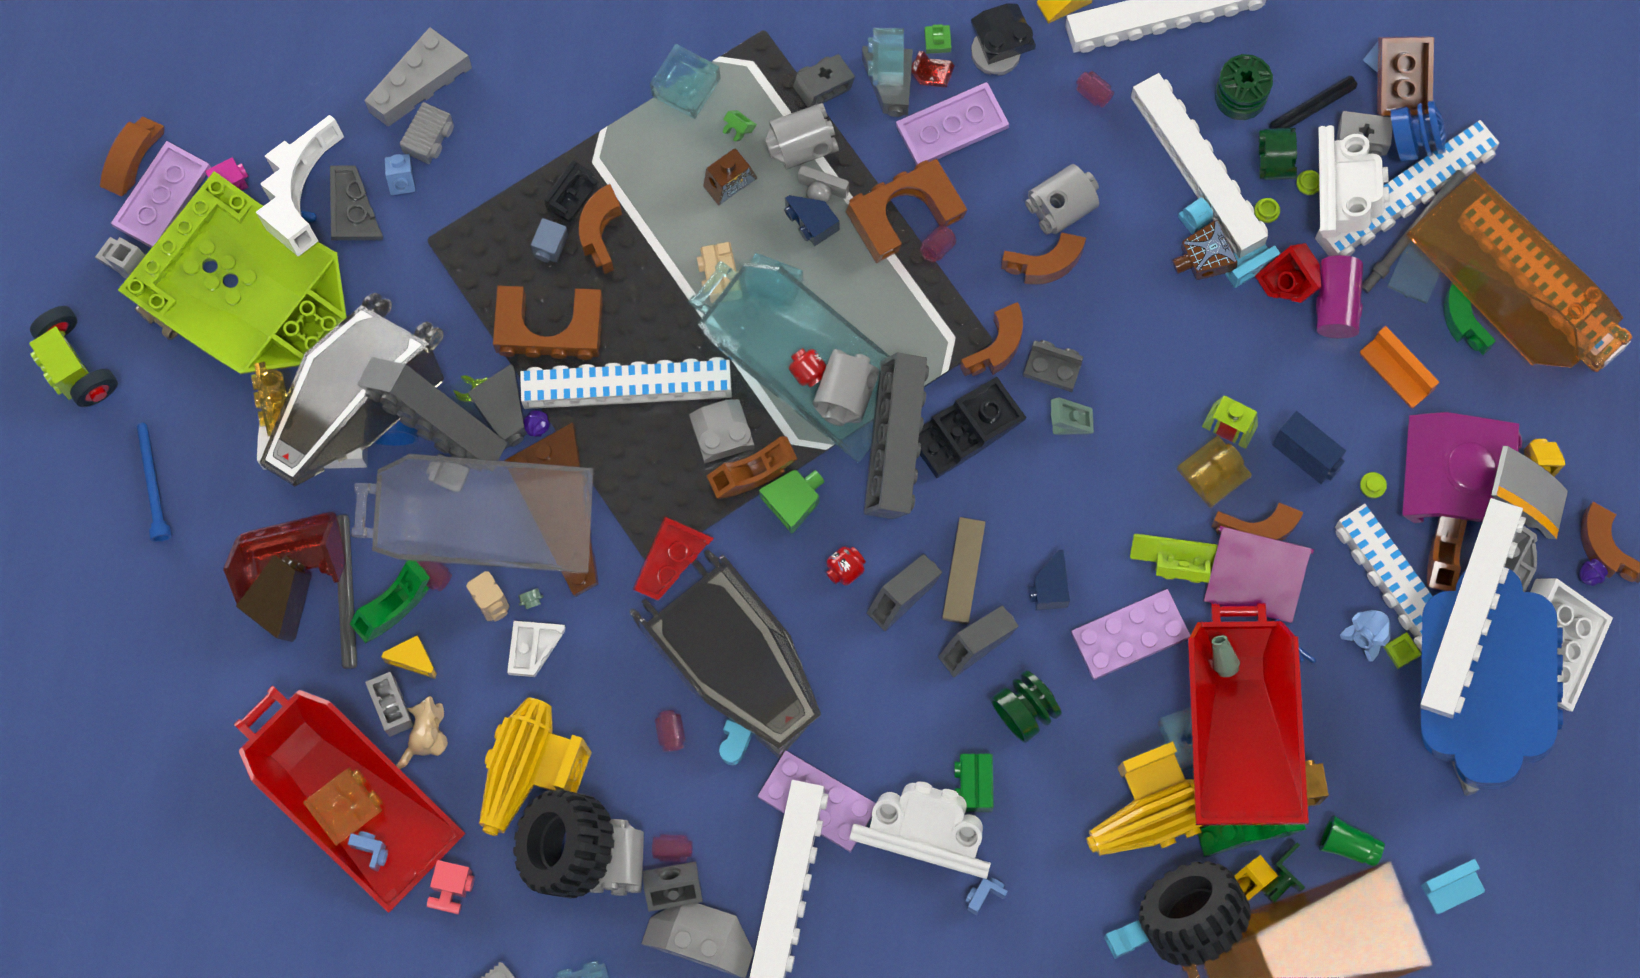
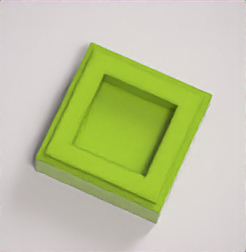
M1407 632L1383 647L1397 669L1422 655Z

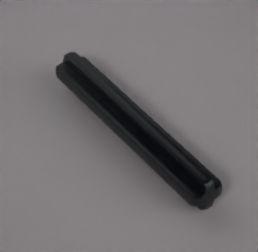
M1353 76L1342 79L1272 121L1269 128H1291L1355 90L1358 85L1357 81Z

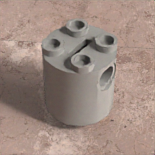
M823 103L769 121L770 129L765 139L771 159L774 158L782 162L786 170L839 151L835 137L831 138V136L835 135L830 120L824 119L827 117V113Z
M1070 164L1028 191L1029 199L1025 201V204L1032 214L1036 213L1040 220L1039 226L1046 235L1050 233L1057 234L1099 207V198L1096 193L1099 185L1090 172L1084 173L1075 164Z
M833 349L813 401L814 408L825 421L836 426H844L845 423H860L863 420L879 375V368L869 364L871 360L869 357L862 354H856L853 357L841 350Z
M611 819L609 823L613 825L614 829L612 834L614 848L611 849L610 854L612 860L610 864H607L606 870L608 871L605 876L599 879L600 883L594 889H590V892L603 893L604 890H611V895L625 896L627 892L641 893L644 832L634 829L627 820Z

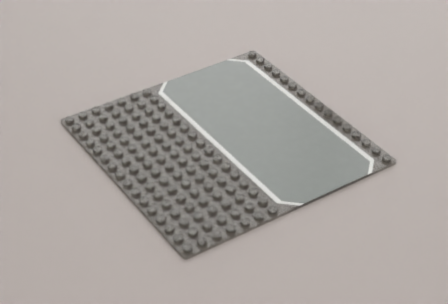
M764 30L753 35L428 238L429 246L492 338L494 337L498 286L524 287L526 293L524 324L532 333L544 337L560 334L571 323L574 312L575 289L601 290L603 308L599 357H593L590 360L579 359L577 356L557 359L551 357V355L531 358L525 354H515L512 357H506L520 379V371H527L531 367L551 370L556 366H567L570 369L579 368V366L585 364L605 367L608 363H618L621 366L631 365L633 362L657 364L661 360L681 363L686 359L709 361V359L714 357H721L724 360L730 361L732 398L541 408L556 431L572 422L575 424L580 467L644 561L648 556L664 517L702 533L757 497L759 490L793 470L802 468L874 421L879 375L863 420L860 423H845L844 426H836L825 421L813 406V401L821 381L811 388L808 385L801 386L789 371V365L793 362L791 356L800 349L804 348L805 351L815 349L826 365L833 349L841 350L853 357L856 354H862L871 359L869 364L879 368V371L880 362L897 352L927 357L926 365L929 366V375L924 382V387L960 365L961 359L983 350L992 343V337L892 201L886 205V216L902 245L898 253L876 264L848 217L846 210L851 198L861 193L864 196L872 192L871 189L878 185V182L828 114L824 119L830 120L835 135L831 136V138L835 137L839 151L801 165L847 180L849 182V193L846 199L832 195L831 199L827 202V205L839 219L840 230L816 246L810 240H804L798 228L800 226L795 220L792 222L784 211V208H786L785 198L787 196L808 198L807 189L809 186L798 182V172L801 165L786 170L782 162L774 158L771 159L765 139L770 129L769 121L808 107L793 88L797 72ZM738 110L757 125L753 132L744 134L740 141L733 140L736 136L734 128L731 129L729 134H724L723 128L729 123L724 121L723 118L728 111ZM736 148L750 165L757 179L718 206L703 187L705 172L708 166ZM575 160L594 174L593 178L598 181V184L571 222L568 223L546 209L544 198L570 162ZM611 184L619 201L622 215L612 219L606 225L602 234V241L612 260L614 269L604 274L601 266L596 268L591 254L584 255L579 236V221L585 204L593 194L602 187ZM542 218L567 228L569 236L557 263L551 260L543 262L533 254L531 243ZM730 242L741 297L711 303L710 296H704L701 281L706 280L705 271L699 272L697 257L701 256V247ZM739 399L755 448L704 463L689 414L704 406L724 400ZM781 436L788 437L797 460L784 468L785 472L747 492L717 499L707 478L709 473L724 463L739 461L759 452Z

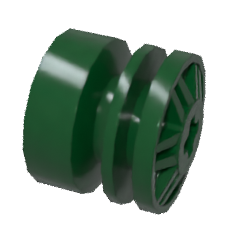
M1241 54L1228 60L1220 72L1215 88V101L1218 109L1225 116L1234 120H1248L1260 114L1267 103L1273 86V74L1269 65L1263 59L1249 54Z
M1028 670L1021 674L1022 681L1017 678L1013 680L1012 684L1016 694L1004 687L990 700L1005 725L1024 743L1040 732L1036 719L1048 726L1051 723L1050 716L1057 719L1062 714L1050 689Z

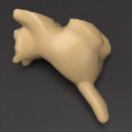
M431 696L427 697L420 704L407 708V711L414 715L415 724L409 735L408 748L396 765L400 770L409 763L413 755L425 756L432 754L439 756L447 747V738L438 729L439 724L444 718V708L441 703L435 705Z

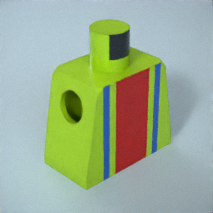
M1222 396L1213 404L1202 427L1246 449L1258 427V415L1255 410L1227 396Z

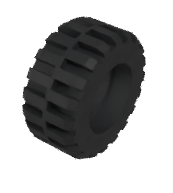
M557 789L549 790L533 800V804L526 807L524 817H521L518 822V832H515L514 840H516V847H513V854L517 859L515 861L516 869L521 871L519 876L528 888L540 894L571 899L584 896L590 892V889H594L600 883L599 879L605 876L608 871L606 870L607 864H610L612 860L610 854L611 849L614 848V840L612 839L614 829L613 825L609 823L611 820L607 810H604L605 807L599 800L590 795ZM566 833L565 848L561 855L562 841Z
M1199 861L1191 862V865L1186 866L1184 864L1178 866V869L1173 872L1171 870L1164 874L1165 877L1161 880L1157 879L1153 883V888L1147 890L1144 900L1141 901L1139 922L1158 956L1168 963L1180 964L1184 967H1191L1192 964L1203 965L1205 961L1210 959L1214 961L1219 958L1220 954L1228 953L1232 949V945L1234 943L1238 944L1242 939V933L1247 931L1251 917L1250 904L1233 873L1220 864L1205 861L1204 864Z

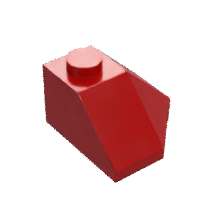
M1306 243L1291 245L1255 275L1268 297L1289 299L1302 303L1321 288L1320 264Z

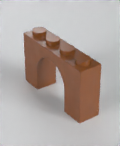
M937 158L931 162H928V160L922 161L915 166V170L909 173L903 171L897 174L893 181L886 185L884 182L879 183L871 189L872 192L864 196L862 193L850 199L846 210L848 217L876 264L898 253L902 245L886 216V205L892 199L908 195L922 200L930 209L941 229L963 219L967 212L966 206Z
M497 287L493 346L496 353L506 357H512L515 354H525L531 358L551 355V357L557 359L577 356L579 359L590 360L593 357H599L603 308L601 290L575 289L574 312L571 323L560 334L544 337L532 333L524 324L526 306L524 287Z

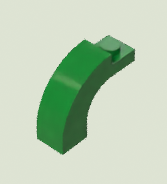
M1471 260L1459 271L1446 293L1444 317L1448 330L1457 343L1466 337L1470 347L1484 355L1492 348L1496 340L1474 317L1471 301L1487 285L1490 277L1474 260Z
M414 558L407 561L395 582L382 595L357 609L350 625L365 643L377 638L396 625L422 600L429 590L426 584L430 577L425 569Z

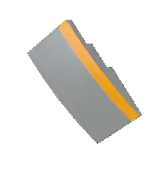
M1503 446L1491 495L1495 500L1523 508L1522 517H1526L1525 524L1527 527L1538 528L1548 539H1557L1567 497V489L1543 467L1509 446Z

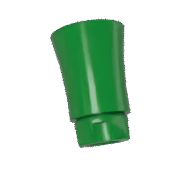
M1334 815L1328 821L1319 845L1320 851L1340 855L1374 867L1379 863L1385 848L1383 841L1375 839L1374 836L1345 823Z

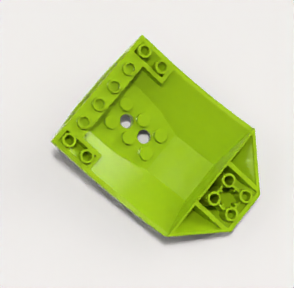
M214 171L124 281L118 291L180 336L240 374L303 366L307 355L347 322L337 252L317 242L300 256L295 255L265 229L256 213L263 205ZM208 261H214L218 264L216 271L212 273L205 272L203 266ZM227 275L237 276L238 284L235 287L228 288L223 284V280ZM327 349L319 354L312 364H316Z

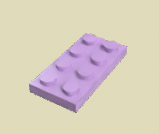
M986 82L896 121V127L915 164L918 165L925 160L931 162L936 158L940 159L1009 128V123L990 86Z
M166 141L111 222L112 226L152 248L187 205L207 175L205 171L210 169L211 166L207 162Z
M1168 589L1071 631V635L1093 681L1181 643L1190 637L1188 629Z
M785 750L760 791L758 799L785 814L792 780L824 786L825 793L829 794L826 810L821 809L819 820L823 821L821 836L851 853L857 843L856 841L849 840L853 824L866 827L872 818L875 802Z

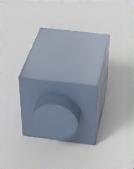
M542 218L531 243L533 254L537 259L543 262H549L550 260L558 262L569 236L566 226Z

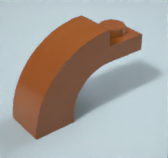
M143 116L135 124L129 121L120 131L110 148L103 166L100 187L122 197L136 183L139 164L147 150L164 134V126Z
M611 184L602 187L593 194L585 204L579 221V236L584 255L591 254L596 268L601 266L604 274L614 269L612 260L602 241V234L606 225L612 219L622 215L619 201Z
M1061 232L1056 247L1049 253L1041 256H1030L1004 250L1001 269L1014 275L1026 274L1025 284L1053 282L1068 274L1078 263L1084 250L1086 237Z
M1018 302L994 312L993 321L996 325L998 336L988 348L961 359L960 368L964 376L970 374L972 376L979 375L986 370V367H989L992 375L1004 369L1014 358L1021 342L1023 317Z
M781 436L759 452L745 459L722 464L709 473L707 478L717 499L731 497L757 488L785 472L784 468L796 461L797 457L788 437Z
M1592 502L1586 508L1581 522V541L1587 557L1590 561L1592 559L1599 560L1608 571L1606 577L1610 578L1616 572H1619L1620 576L1625 580L1639 583L1640 562L1623 553L1616 546L1612 537V523L1617 514Z
M1278 503L1274 513L1269 518L1261 522L1249 523L1218 511L1211 528L1216 529L1218 534H1221L1219 528L1222 526L1283 541L1293 532L1304 512Z
M1439 516L1429 553L1427 567L1428 587L1444 591H1456L1461 571L1459 564L1460 551L1467 520Z

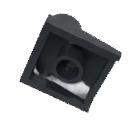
M1006 3L982 11L971 19L988 65L1034 50L1036 47L1033 31L1027 24L1018 4Z

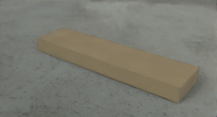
M962 517L959 519L942 618L944 621L969 624L985 521Z

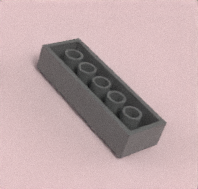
M897 352L880 362L864 515L896 519L910 514L914 508L915 495H912L913 484L917 482L918 470L915 469L916 459L921 451V444L918 443V438L924 423L923 417H921V410L926 402L924 382L929 375V366L926 365L927 357Z
M372 357L357 383L359 387L365 390L364 395L373 401L381 402L383 404L382 408L393 415L397 414L401 417L399 421L402 424L417 429L416 434L425 440L433 441L435 443L434 448L443 453H449L451 460L462 465L468 464L477 470L482 468L493 470L507 445L505 440L406 364Z

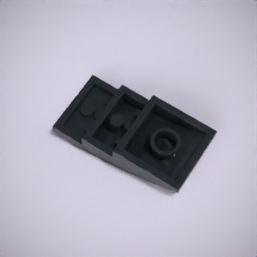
M995 377L955 400L952 406L934 415L929 422L923 425L918 438V443L921 444L920 456L937 479L994 443L1025 421L1027 417L999 378Z

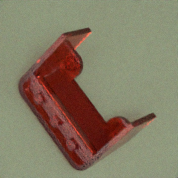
M327 512L248 531L239 535L234 541L223 568L236 604L239 603L274 555L283 558L285 555L292 559L296 558L307 566L305 570L318 567L321 573L332 576L334 583L339 582L345 566L340 526L336 514Z

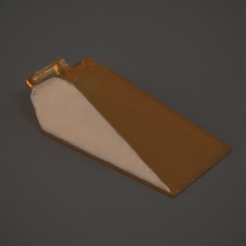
M1475 171L1406 233L1532 366L1534 364L1572 368L1582 360L1592 371L1599 372L1604 367V362L1622 345H1627L1632 340L1631 333L1618 325L1623 316L1610 298ZM1610 333L1614 339L1597 355H1594L1590 350Z
M1387 862L1277 901L1275 904L1272 903L1252 910L1247 931L1242 933L1243 936L1239 943H1234L1232 949L1228 953L1220 954L1218 959L1214 961L1210 959L1203 964L1208 978H1398L1432 965V962L1392 864ZM1192 964L1191 967L1182 966L1183 971H1187L1189 978H1201L1197 969L1198 965Z

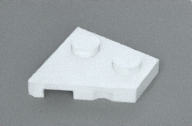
M514 621L508 675L536 677L564 634L565 625Z

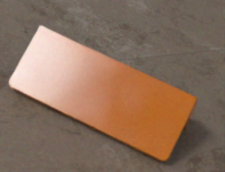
M1387 326L1382 328L1377 333L1375 339L1360 351V355L1410 408L1417 406L1440 383Z

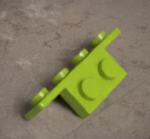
M1134 534L1130 558L1156 562V576H1162L1165 579L1177 578L1189 580L1193 583H1209L1218 545Z

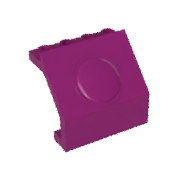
M1449 412L1409 415L1403 516L1413 523L1424 522V517L1438 516L1483 522L1490 499H1494L1491 494L1503 446H1509L1517 452L1522 447L1519 424Z

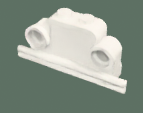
M1321 126L1318 130L1320 233L1322 238L1336 237L1341 232L1365 230L1370 226L1371 218H1377L1384 213V203L1389 202V187H1384V182H1389L1388 167L1382 166V159L1379 155L1369 154V140L1364 135L1351 134L1343 140L1334 141V126Z
M921 781L907 784L903 789L901 797L893 792L882 794L873 807L870 828L853 824L849 839L987 879L991 865L990 862L975 858L978 846L982 840L983 825L978 817L965 815L967 807L965 799L959 796L956 791L950 789L938 790L932 788L930 784Z

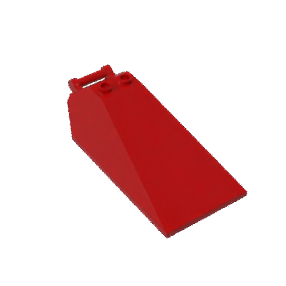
M1257 603V606H1220V604H1211L1212 622H1197L1192 634L1188 638L1196 825L1308 824L1298 636H1295L1282 621H1267L1265 603ZM1220 617H1257L1258 621L1221 622ZM1217 636H1227L1240 661L1239 671L1233 676L1221 677L1214 670L1212 640Z
M272 685L267 690L268 694L242 720L238 719L233 724L249 739L239 749V753L250 780L389 913L436 865L437 860H441L466 833L330 701L298 690L287 700ZM277 701L281 708L254 733L249 727ZM360 831L375 835L374 840L382 841L386 845L385 850H388L387 860L384 866L380 865L379 871H374L369 867L373 853L354 849L348 845L350 834L359 835Z

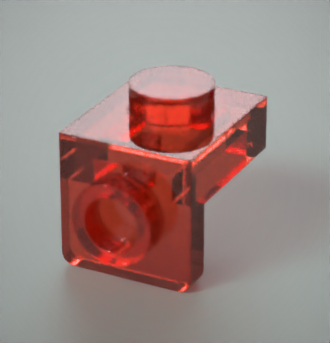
M919 51L916 60L912 63V74L920 85L947 87L955 65L951 60L930 59L924 51Z

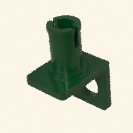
M1298 842L1273 866L1278 871V877L1262 890L1266 897L1274 889L1276 890L1269 898L1274 904L1290 887L1295 888L1299 893L1305 889V886L1282 865L1300 846Z

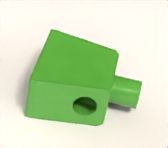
M793 470L761 488L759 495L761 500L789 532L793 534L820 503L819 495L815 490L825 481L816 470L806 478H803L797 470Z

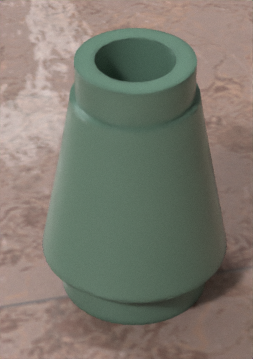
M1221 635L1213 638L1214 670L1221 677L1235 675L1239 671L1240 661L1227 636Z

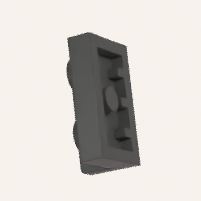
M1034 341L1023 377L1073 392L1083 356L1073 349L1066 348L1063 350L1056 348L1054 344L1048 341Z

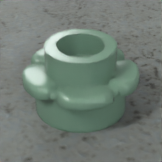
M538 588L518 595L521 602L519 606L525 605L526 609L541 604L539 599L544 596L540 595Z

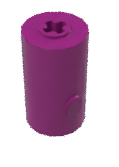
M1345 255L1326 257L1321 260L1320 264L1321 288L1319 289V296L1316 302V331L1318 334L1329 338H1351L1358 335L1363 307L1361 304L1363 262L1358 258Z

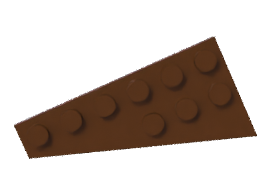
M572 422L504 461L572 594L577 597L599 583L595 556L592 550L583 475L580 469L579 448L575 435L576 428Z

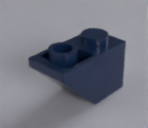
M791 195L785 198L786 208H784V211L792 222L795 220L800 226L798 228L805 241L810 240L816 246L840 230L839 219L825 201Z

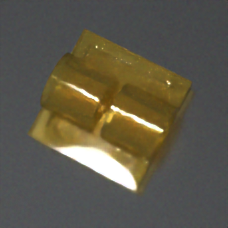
M265 362L254 363L256 374L251 375L253 389L258 390V392H253L256 408L262 409V411H258L260 427H266L268 437L274 436L288 404L283 374L278 370H267Z
M1218 435L1177 467L1180 474L1210 508L1214 507L1252 476L1251 472L1244 466V460L1237 449L1229 443L1225 444Z

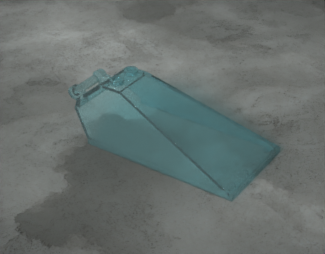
M719 261L715 266L716 270L698 294L696 296L693 295L688 301L692 307L704 314L699 320L698 326L720 351L855 461L860 462L872 444L879 375L863 420L860 423H845L844 426H836L825 421L813 406V401L821 381L811 388L808 385L801 386L789 371V365L793 362L791 356L802 348L805 351L815 349L827 365L833 349H837L853 357L856 354L869 357L871 359L869 364L879 368L880 371V362L890 355L782 266L746 262L735 272L727 264ZM724 276L727 277L730 282L711 306L706 304L705 300L722 278Z

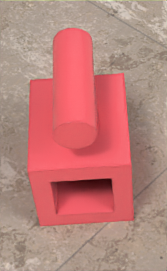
M437 860L430 887L434 891L441 892L439 899L429 896L427 907L459 915L462 904L452 902L453 895L465 898L467 891H472L475 880L472 870L469 867Z

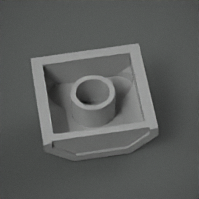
M739 399L724 400L701 407L689 414L704 463L755 448Z

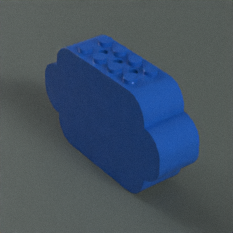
M1511 569L1508 571L1505 583L1498 584L1496 593L1500 594L1496 610L1490 609L1487 619L1492 621L1487 636L1481 634L1478 645L1483 646L1478 662L1472 661L1470 671H1473L1474 675L1470 687L1464 686L1461 697H1464L1465 701L1461 713L1455 712L1452 719L1421 708V734L1427 751L1437 759L1455 761V768L1461 780L1476 789L1497 790L1511 785L1519 776L1522 763H1535L1549 755L1554 747L1557 731L1562 730L1563 709H1558V703H1562L1563 682H1558V675H1562L1563 655L1557 654V648H1562L1563 627H1557V613L1553 604L1540 594L1523 592L1520 578ZM1465 572L1457 582L1456 591H1445L1434 595L1423 609L1421 702Z

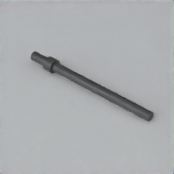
M1457 170L1385 258L1375 264L1371 269L1372 273L1362 284L1364 292L1369 293L1380 279L1386 277L1390 272L1389 268L1464 179L1466 175L1462 171Z

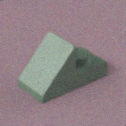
M1060 397L1051 400L1053 434L1094 433L1093 408Z

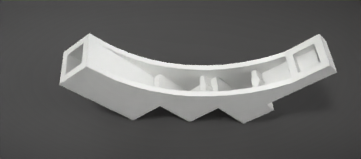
M330 115L289 145L284 141L265 155L274 171V174L261 183L270 202L256 213L265 229L297 256H300L318 242L309 223L301 216L300 199L305 181L323 153L344 138L336 120Z

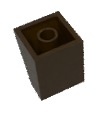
M274 555L236 607L275 638L294 642L297 637L311 575L305 571L307 566L296 558L292 559L287 555L284 558Z

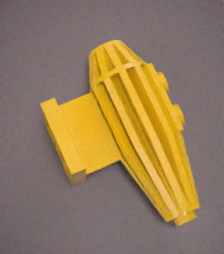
M526 698L508 718H504L502 724L497 726L494 736L496 739L493 749L488 750L485 758L488 772L479 825L483 827L482 831L492 836H498V833H505L533 786L547 790L559 789L577 793L592 754L583 738L572 735L570 740L553 734L551 705L535 698Z
M1173 741L1123 761L1117 767L1121 778L1125 776L1134 801L1092 830H1089L1090 836L1086 840L1092 853L1097 851L1098 855L1101 856L1145 847H1154L1158 844L1163 849L1177 843L1175 838L1185 834L1186 838H1190L1202 832L1200 827L1204 825H1196L1194 779H1185L1175 757L1177 749Z

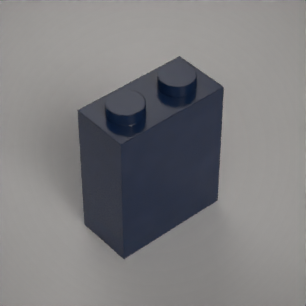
M1297 410L1279 430L1272 444L1320 484L1327 478L1331 481L1345 462L1342 457L1346 450Z

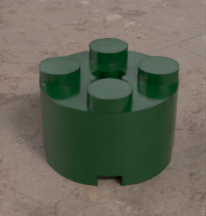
M1296 128L1259 130L1260 179L1286 180L1297 178V167H1295L1297 159Z

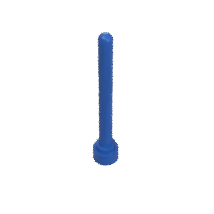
M141 422L137 425V432L153 520L149 529L150 540L152 542H163L172 538L171 529L167 522L163 520L148 427L145 423Z

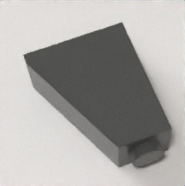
M862 46V62L883 114L893 117L908 115L913 49Z
M510 364L468 392L470 400L491 430L507 442L505 449L509 446L514 447L523 441L524 436L527 435L517 375L514 367Z
M923 554L881 588L867 614L884 631H887L935 585L942 571Z
M1002 605L958 632L938 658L955 678L1006 641L1019 625Z

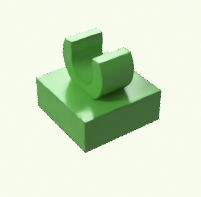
M937 24L926 26L924 29L926 54L951 52L950 25Z
M738 110L728 111L723 120L729 124L724 126L723 133L729 134L731 129L734 128L736 136L733 140L740 141L744 134L752 133L757 124Z

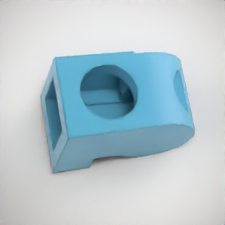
M1200 197L1184 208L1178 214V218L1189 232L1194 234L1212 222L1213 211L1206 200Z
M727 720L723 731L724 734L729 736L720 745L719 752L726 764L736 765L743 759L753 731L750 728Z
M1139 920L1109 932L1104 936L1114 959L1149 942Z

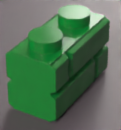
M960 754L959 762H954V778H960V788H955V791L966 801L967 807L965 812H993V754Z

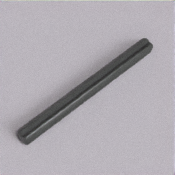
M338 515L334 518L341 661L344 669H354L357 667L356 634L350 625L354 616L350 522L347 515Z

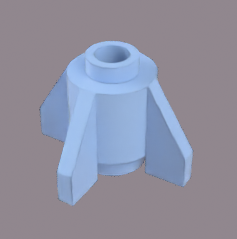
M1381 611L1358 612L1352 618L1353 625L1345 628L1340 637L1343 640L1352 641L1354 639L1358 646L1365 649L1364 652L1368 661L1373 662L1379 654L1380 647L1385 646L1390 640L1391 623L1388 616Z

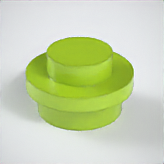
M1313 170L1301 172L1296 180L1298 190L1305 195H1314L1319 192V174Z
M1263 198L1256 203L1254 213L1259 221L1272 223L1279 217L1280 206L1274 199Z
M1376 472L1367 473L1360 481V489L1368 498L1381 497L1387 488L1385 478Z

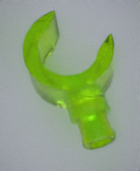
M461 376L462 381L472 385V389L488 379L485 377L474 380L470 376ZM453 390L455 396L460 401H471L468 393L461 394Z

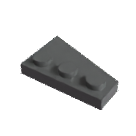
M330 166L331 240H383L381 230L376 222L373 209L369 204L356 166Z

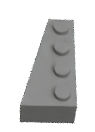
M430 27L364 100L369 113L389 127L415 109L414 106L424 99L428 100L442 86L449 85L462 72L466 73L472 69L469 56Z

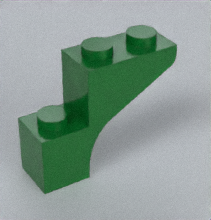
M1305 824L1210 825L1202 828V832L1198 836L1205 857L1266 840L1288 837L1304 831L1306 828Z

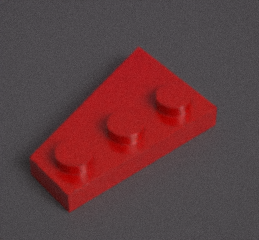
M664 517L633 590L659 600L679 578V575L714 538Z

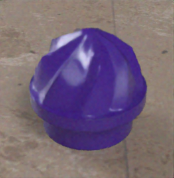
M531 411L524 418L525 430L530 436L541 437L549 429L548 416L544 412Z
M1592 559L1590 562L1586 561L1583 563L1579 575L1584 584L1595 586L1605 581L1608 571L1599 560Z

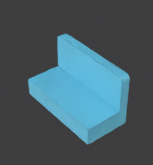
M1266 244L1240 259L1234 253L1237 260V268L1232 270V272L1225 273V276L1233 287L1236 288L1255 277L1258 272L1281 253L1276 246L1269 249Z
M1475 859L1421 885L1436 914L1445 912L1485 892L1476 874L1480 867Z

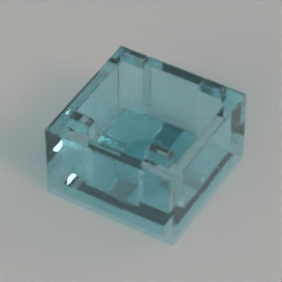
M675 44L650 83L652 97L696 119L721 79L719 66Z

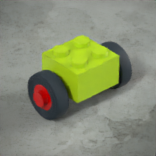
M68 306L52 308L37 317L30 326L31 335L35 339L29 343L34 350L30 355L38 367L40 366L44 372L45 379L58 395L63 393L68 400L73 399L79 407L95 405L114 392L118 385L117 379L109 369H99L91 373L87 371L71 344L65 338L77 324L76 315Z

